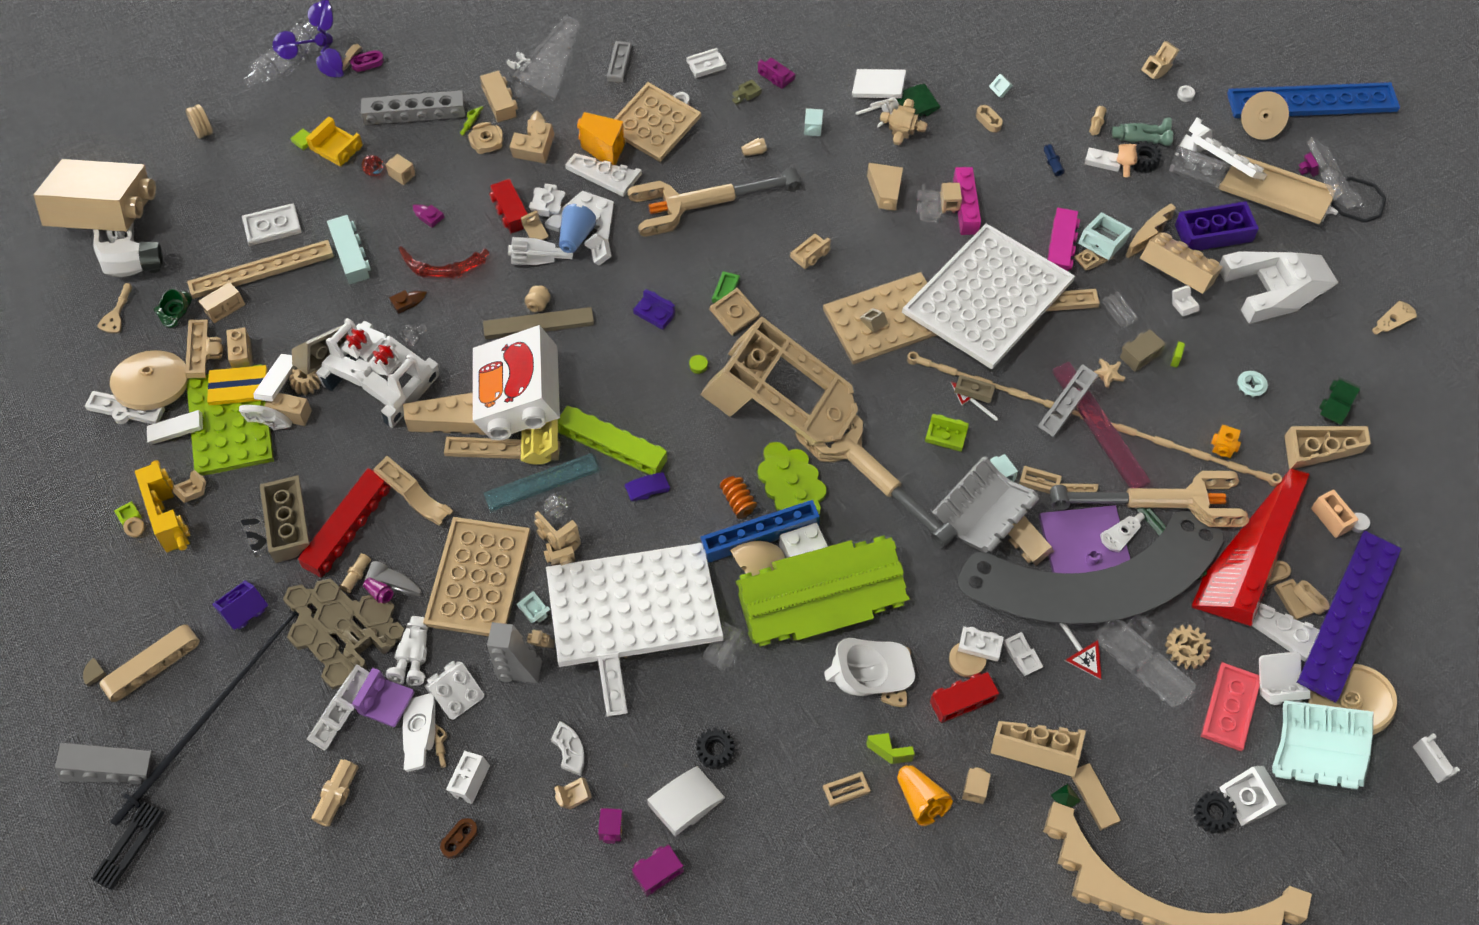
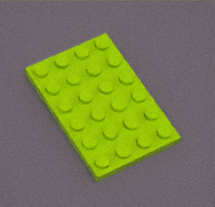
M209 374L206 375V378H188L189 413L199 410L202 412L203 429L191 433L194 470L201 476L274 462L270 427L263 423L247 422L239 412L241 405L264 406L266 401L209 405L207 402Z

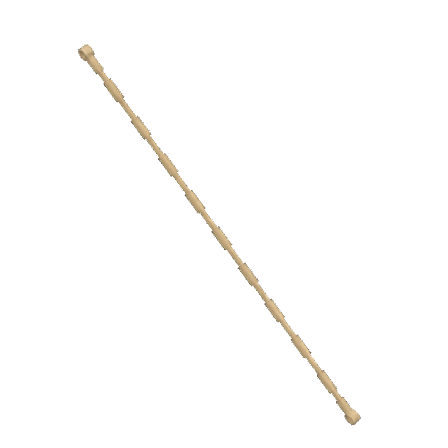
M910 352L907 357V362L911 365L931 366L938 369V371L953 376L963 375L996 385V389L1008 392L1009 395L1024 400L1029 399L1048 408H1051L1055 403L1048 399L1043 400L1028 395L1027 392L1012 387H1004L976 375L972 376L960 372L958 369L943 364L933 363L931 360L920 357L916 352ZM1074 410L1072 412L1073 415L1089 422L1100 423L1115 428L1116 431L1134 437L1138 436L1170 449L1174 448L1189 453L1190 456L1205 461L1210 460L1244 474L1254 475L1256 478L1268 481L1273 487H1276L1282 481V477L1278 473L1271 475L1259 470L1254 471L1247 466L1232 461L1228 462L1213 457L1211 454L1174 444L1173 441L1158 436L1153 437L1138 432L1137 429L1122 424H1115L1083 411Z

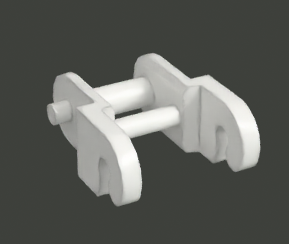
M517 52L516 55L520 61L518 63L510 62L508 59L507 64L512 69H517L523 73L525 67L531 66V61L526 59L524 54Z

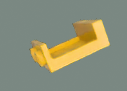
M329 116L306 137L310 150L340 167L363 146L358 133L352 136L336 127L334 119Z

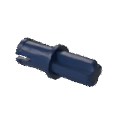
M1045 145L1044 152L1048 159V165L1051 166L1054 176H1061L1065 170L1061 165L1060 156L1056 154L1053 145Z

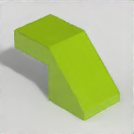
M889 733L868 736L867 747L889 763L897 764L913 761V746L892 749Z

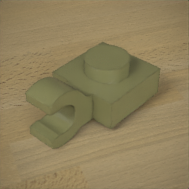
M751 79L739 85L738 90L732 93L735 97L732 99V102L737 105L744 98L750 100L761 95L762 89Z

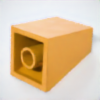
M584 112L582 118H579L577 122V128L579 129L578 139L581 142V148L601 162L609 161L612 165H616L625 145L623 121Z

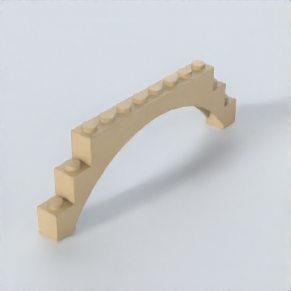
M1053 802L1049 809L1043 832L1048 833V836L1051 838L1064 839L1057 863L1066 870L1078 871L1072 896L1077 897V900L1082 903L1089 904L1091 902L1099 905L1098 907L1104 911L1118 912L1123 918L1140 920L1143 925H1282L1283 919L1289 924L1298 925L1307 919L1312 894L1292 886L1283 891V895L1276 900L1241 912L1225 914L1201 913L1164 904L1130 886L1099 858L1082 834L1073 815V808Z

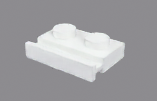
M717 48L687 57V63L690 65L695 78L726 69V63L721 54L718 53Z

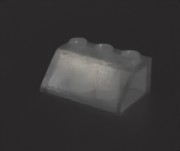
M1178 146L1169 171L1218 188L1228 162Z

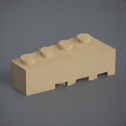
M473 393L403 404L404 418L409 432L433 433L434 431H443V433L462 432V434H470L471 432L486 435L473 421Z
M1291 426L1284 435L1289 470L1360 454L1371 444L1368 426Z
M999 721L991 753L1074 777L1086 730L1078 729V732H1069L1068 728L1059 727V730H1050L1042 725L1032 728L1028 727L1027 724Z

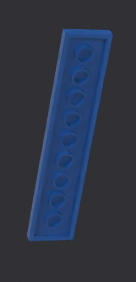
M1391 82L1228 89L1227 92L1234 118H1241L1246 102L1255 94L1264 91L1274 92L1282 96L1288 105L1289 116L1398 112L1400 108Z

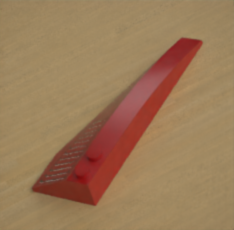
M1290 469L1282 481L1252 515L1248 524L1243 526L1208 569V574L1203 577L1194 598L1192 608L1252 626L1308 482L1309 473Z

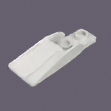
M431 693L411 698L403 712L404 770L406 772L424 768L426 749L431 750L435 738V698Z

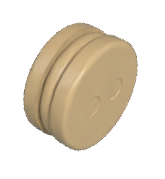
M200 104L186 109L189 122L199 139L213 133L208 117Z

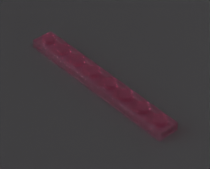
M1067 362L1054 368L1052 373L1062 388L1065 389L1076 374V371L1071 363ZM1088 390L1076 409L1129 488H1143L1149 485L1150 479Z

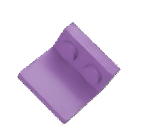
M372 668L352 705L360 715L395 727L410 702L414 691L385 679L380 670Z

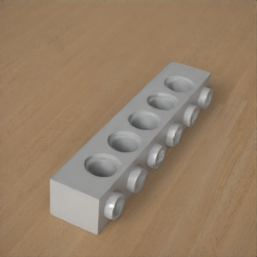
M462 90L361 98V115L364 125L465 117V101Z

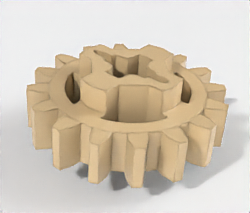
M1181 625L1179 629L1174 628L1169 633L1165 646L1168 647L1166 654H1172L1170 660H1177V666L1184 664L1185 669H1188L1192 665L1193 669H1196L1198 664L1202 666L1205 660H1208L1209 653L1212 650V647L1208 646L1211 641L1204 639L1206 633H1198V627L1192 630L1191 625L1187 629ZM1201 649V654L1197 656L1198 651Z

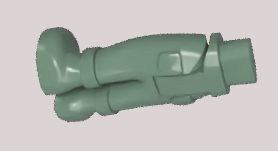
M1171 117L1165 118L1160 126L1144 123H1127L1124 125L1120 124V126H1112V138H1119L1120 141L1125 140L1130 143H1138L1139 141L1144 143V141H1147V143L1153 142V145L1159 143L1164 146H1171L1173 141Z

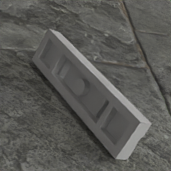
M1082 364L1038 427L1052 437H1055L1099 375Z

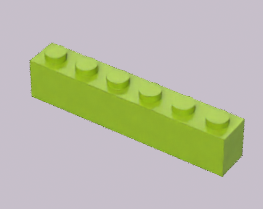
M567 405L558 419V433L648 475L660 473L667 462V451L663 447L648 443L646 439L635 437L630 432L620 430L611 423L600 421L594 415H587L576 407L572 408Z

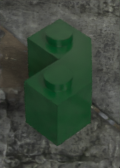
M1339 377L1338 381L1333 380L1329 387L1331 393L1328 399L1324 398L1319 406V409H1321L1320 415L1342 424L1361 387Z

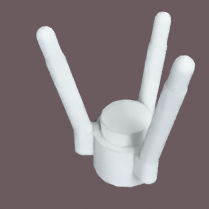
M892 97L887 100L871 103L870 108L858 111L856 115L882 108L883 112H889L892 115L893 109L898 110L899 103L896 98ZM880 122L877 127H881L884 123Z

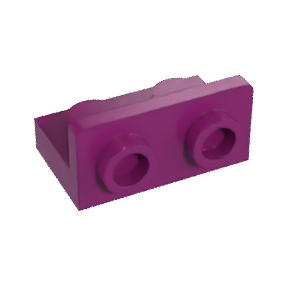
M772 57L766 62L761 59L758 61V73L781 89L795 79V73Z

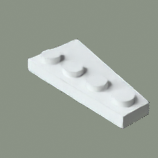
M576 153L565 164L567 170L622 197L642 175V169L636 168L632 170L628 169V166L625 165L616 166L612 165L609 161L600 162L596 161V158Z
M1260 603L1252 626L1289 652H1298L1301 655V660L1305 662L1319 629L1313 627V624L1306 621L1305 623L1293 619L1294 616L1276 612L1274 608Z

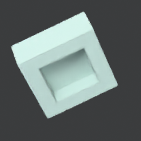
M999 74L989 87L998 97L1003 98L1013 85L1002 74Z

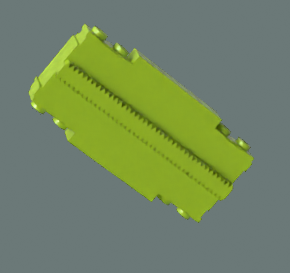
M885 535L873 538L874 542L869 544L866 543V540L854 544L855 548L852 540L774 561L772 562L773 570H771V567L759 570L760 574L752 576L751 572L740 575V580L735 582L739 587L738 595L749 631L748 636L752 643H759L760 647L770 644V639L778 637L779 641L788 639L790 634H792L793 641L873 619L872 610L875 614L886 611L885 606L892 605L893 608L905 605L904 601L910 599L906 594L903 568L898 561L895 550L896 545L892 537L887 539Z

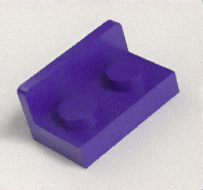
M645 289L643 291V298L633 309V314L663 330L675 316V305L670 300H665L658 296L654 291Z

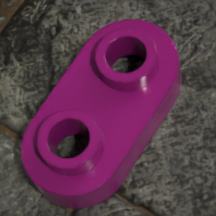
M378 50L356 55L350 60L352 69L357 72L381 66L384 62L383 54Z

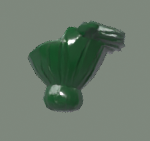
M170 289L163 294L159 306L154 308V312H156L164 326L173 328L188 310L192 296L186 291L180 292L176 289Z

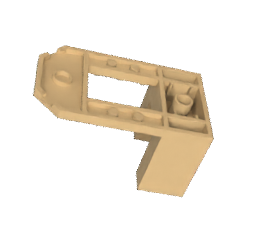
M762 316L736 341L728 353L731 358L726 366L709 381L700 394L729 417L753 398L813 444L840 440L858 411L857 403H854L852 395L854 393L853 387L849 382ZM780 357L784 358L825 390L810 415L765 382Z

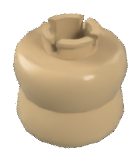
M540 285L530 288L529 294L525 297V304L530 311L542 312L545 310L546 304L551 298L548 289H545L546 287Z

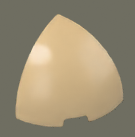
M765 541L743 543L730 550L738 565L745 573L751 572L752 576L760 574L759 570L771 567V570H773L772 562L785 559L784 552L778 546Z

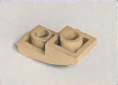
M1089 249L1082 251L1074 257L1084 270L1095 268L1109 261Z

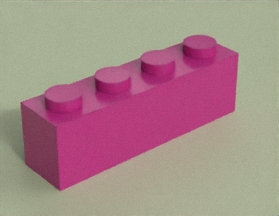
M955 167L953 183H960L962 197L960 210H957L960 234L975 235L979 231L981 218L973 167Z
M1057 207L1047 260L1068 271L1072 270L1074 260L1071 259V256H1074L1076 246H1073V242L1076 243L1078 232H1075V229H1078L1080 219L1077 218L1078 211Z

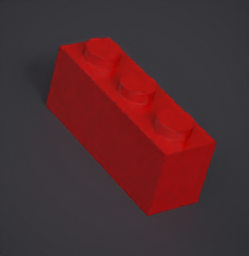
M510 178L490 185L491 193H489L492 203H496L495 208L498 215L503 217L501 219L504 227H508L511 234L523 230L521 217L528 213Z
M988 672L984 674L976 673L969 680L964 682L959 680L947 689L939 688L935 690L931 696L930 704L942 724L995 702L999 692Z

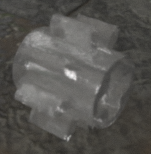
M554 493L544 500L546 503L544 510L549 516L555 515L558 519L568 512L566 509L568 508V501L564 496L559 495L557 497V494Z

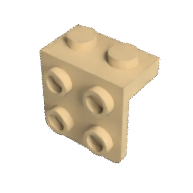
M539 511L535 513L536 520L534 522L538 527L537 533L542 540L546 539L550 543L553 552L570 546L575 551L579 547L581 542L578 526L573 520L556 531Z

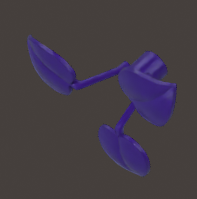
M329 0L319 1L308 10L309 22L313 26H318L317 30L321 32L315 36V39L296 41L295 34L290 31H282L275 36L272 47L281 58L293 59L298 54V44L315 42L318 46L323 47L321 50L322 55L316 59L318 69L330 77L344 76L342 57L336 49L329 48L333 43V37L330 33H326L333 24V12Z

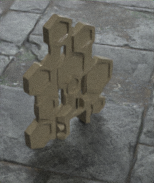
M331 578L317 581L314 589H306L303 585L288 587L283 598L284 603L292 611H296L299 614L296 623L292 624L288 633V640L297 650L309 648L313 655L325 665L321 678L332 690L342 686L356 665L367 670L366 662L359 654L371 644L382 654H386L395 646L396 641L402 639L405 631L398 622L393 623L392 614L395 607L391 601L386 604L378 603L371 595L362 596L360 603L357 600L352 601ZM310 604L317 609L314 618L311 617L313 613L308 608ZM355 616L367 629H361L353 621V617ZM336 634L346 644L343 654L339 651L340 645L330 635Z

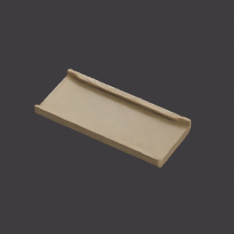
M1248 157L1246 158L1250 160V163L1264 168L1263 172L1268 174L1264 181L1252 178L1232 165L1219 186V190L1317 224H1321L1338 189Z

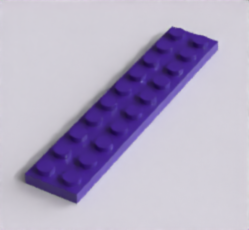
M1365 530L1363 531L1296 683L1336 703L1402 548Z

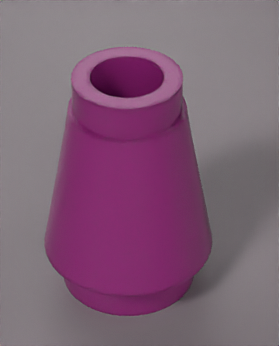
M371 577L364 581L363 587L378 603L386 604L393 597L394 592L391 586Z

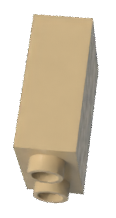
M62 159L34 193V198L42 226L127 232L134 220L141 218L143 207L147 201L154 199L156 186L153 179H148L144 164Z

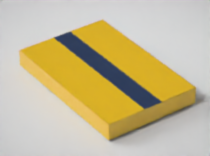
M267 366L209 370L208 404L220 405L262 401L254 399L253 393L267 375Z

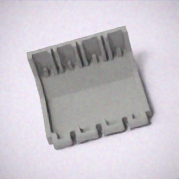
M983 456L932 511V514L942 525L944 523L951 524L957 532L956 537L962 542L987 553L988 551L992 552L1001 542L999 539L1004 538L1013 529V523L1017 524L1027 513L1026 509L1030 510L1039 500V495L1030 488L1010 481L996 469L987 457Z

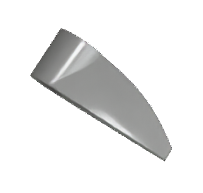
M371 562L365 580L371 577L391 586L393 592L420 596V588L409 578L389 569L388 566L381 562Z

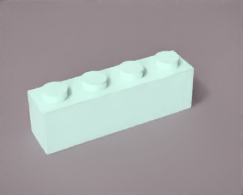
M348 215L328 220L327 223L349 285L369 279L368 271L371 268L368 260L364 261L363 259L366 257L363 247L359 248L361 241L359 235L354 234V231H357L354 221H349Z

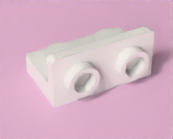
M963 627L958 651L998 662L1004 637L994 632L980 631L975 627Z

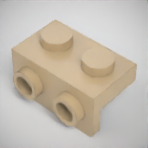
M814 234L790 253V257L806 269L810 265H814L821 256L828 254L831 239L826 238L823 240L817 234Z

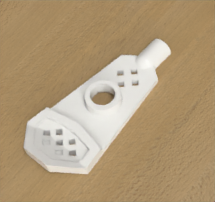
M1140 512L1135 517L1128 516L1110 529L1100 534L1102 544L1109 550L1119 553L1141 527L1140 522L1145 519L1144 514ZM1121 528H1126L1128 532H1123Z

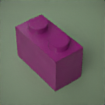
M669 844L655 849L652 852V856L645 860L643 858L637 861L632 869L634 878L647 897L684 872L682 863Z

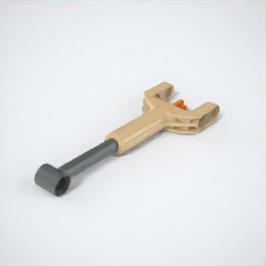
M789 168L782 173L781 177L734 187L732 184H726L679 194L670 185L662 181L633 186L628 189L627 193L629 199L635 202L663 197L664 201L648 204L649 212L654 214L667 211L668 215L644 220L638 226L640 235L646 237L673 231L679 224L681 215L686 210L734 201L735 196L786 186L788 191H796L802 184L797 170Z
M857 415L854 416L847 428L849 432L843 435L840 440L834 441L835 443L831 445V448L825 443L813 444L796 432L799 442L819 461L836 462L848 459L887 497L893 496L932 532L931 540L937 547L943 548L957 536V532L951 524H939L900 488L901 482L862 447L863 420Z
M1201 471L1186 489L1129 488L1127 492H1068L1067 487L1064 485H1055L1050 489L1052 507L1059 511L1067 509L1070 503L1127 504L1128 508H1189L1193 515L1208 527H1242L1249 522L1247 512L1242 509L1209 508L1210 504H1226V494L1207 493L1206 489H1230L1239 483L1238 474L1234 471Z

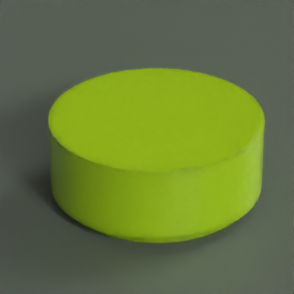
M695 355L691 357L689 368L693 373L701 374L707 370L708 361L704 356Z

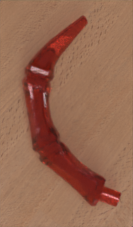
M402 246L398 248L408 267L415 275H420L422 278L436 276L454 279L456 276L460 277L468 270L485 263L486 257L489 254L487 249H483L480 253L474 252L471 257L464 261L454 262L445 266H431L413 259Z

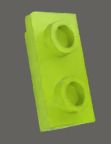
M932 414L925 442L962 452L969 423L959 419L947 418L944 415Z

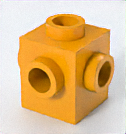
M1222 424L1219 432L1213 435L1211 444L1214 445L1212 452L1222 457L1231 458L1232 454L1239 450L1241 442L1238 439L1241 430Z

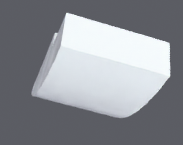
M696 766L665 785L648 798L647 802L648 806L676 837L690 824L694 825L724 800L725 797L700 768Z

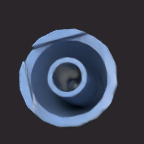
M569 204L562 212L559 247L565 253L575 252L596 225V215L586 206L578 207L576 206L577 204Z

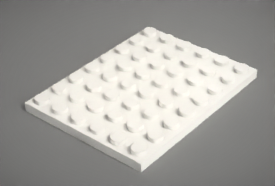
M985 224L903 307L902 313L993 369L1074 281L1075 276L997 229Z
M701 543L546 567L559 667L598 661V654L618 651L619 657L723 641V633L707 559Z

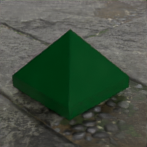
M1068 783L1050 795L1056 803L1070 808L1081 802Z

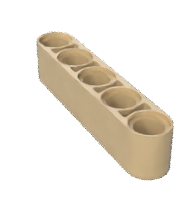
M181 625L101 680L99 685L111 702L119 701L195 649L200 640L189 625Z

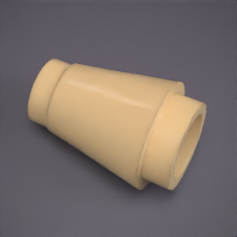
M759 137L741 147L744 156L764 154L767 151L764 138L759 139Z

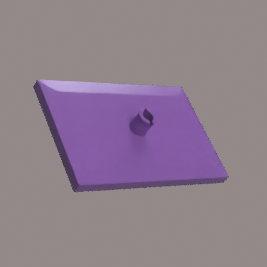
M1116 505L1039 514L1044 539L1054 550L1048 556L1052 572L1085 573L1099 571L1130 560L1127 545L1118 553L1109 550L1101 541L1100 534L1120 522Z

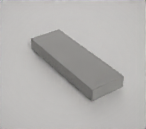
M615 42L607 73V81L624 82L632 43Z

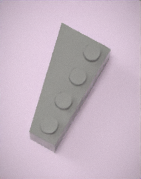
M492 622L487 648L497 679L503 682L514 680L538 683L542 665L541 658L536 657L534 650H529L528 642L522 640V635L514 625Z
M60 743L55 770L61 782H129L131 784H141L149 777L152 754L151 751Z

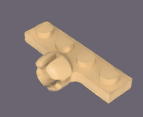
M208 320L188 321L186 378H206L207 360L222 358L223 354L220 353L223 352V346L219 343L222 340L219 337H208Z

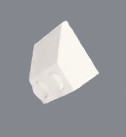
M1253 766L1219 787L1221 792L1224 793V797L1227 795L1230 797L1229 802L1234 801L1235 805L1233 808H1237L1235 815H1237L1241 826L1267 816L1286 805L1285 800L1264 766Z

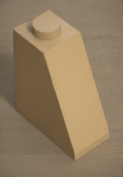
M869 163L867 178L879 208L896 211L903 168Z

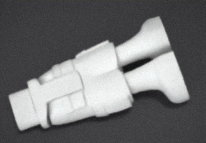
M411 616L410 623H407L395 653V659L398 661L396 667L389 668L386 671V678L389 681L401 685L404 684L407 663L411 662V668L406 678L407 684L418 686L424 683L425 675L420 671V665L425 663L427 654L428 627L423 624L425 617Z

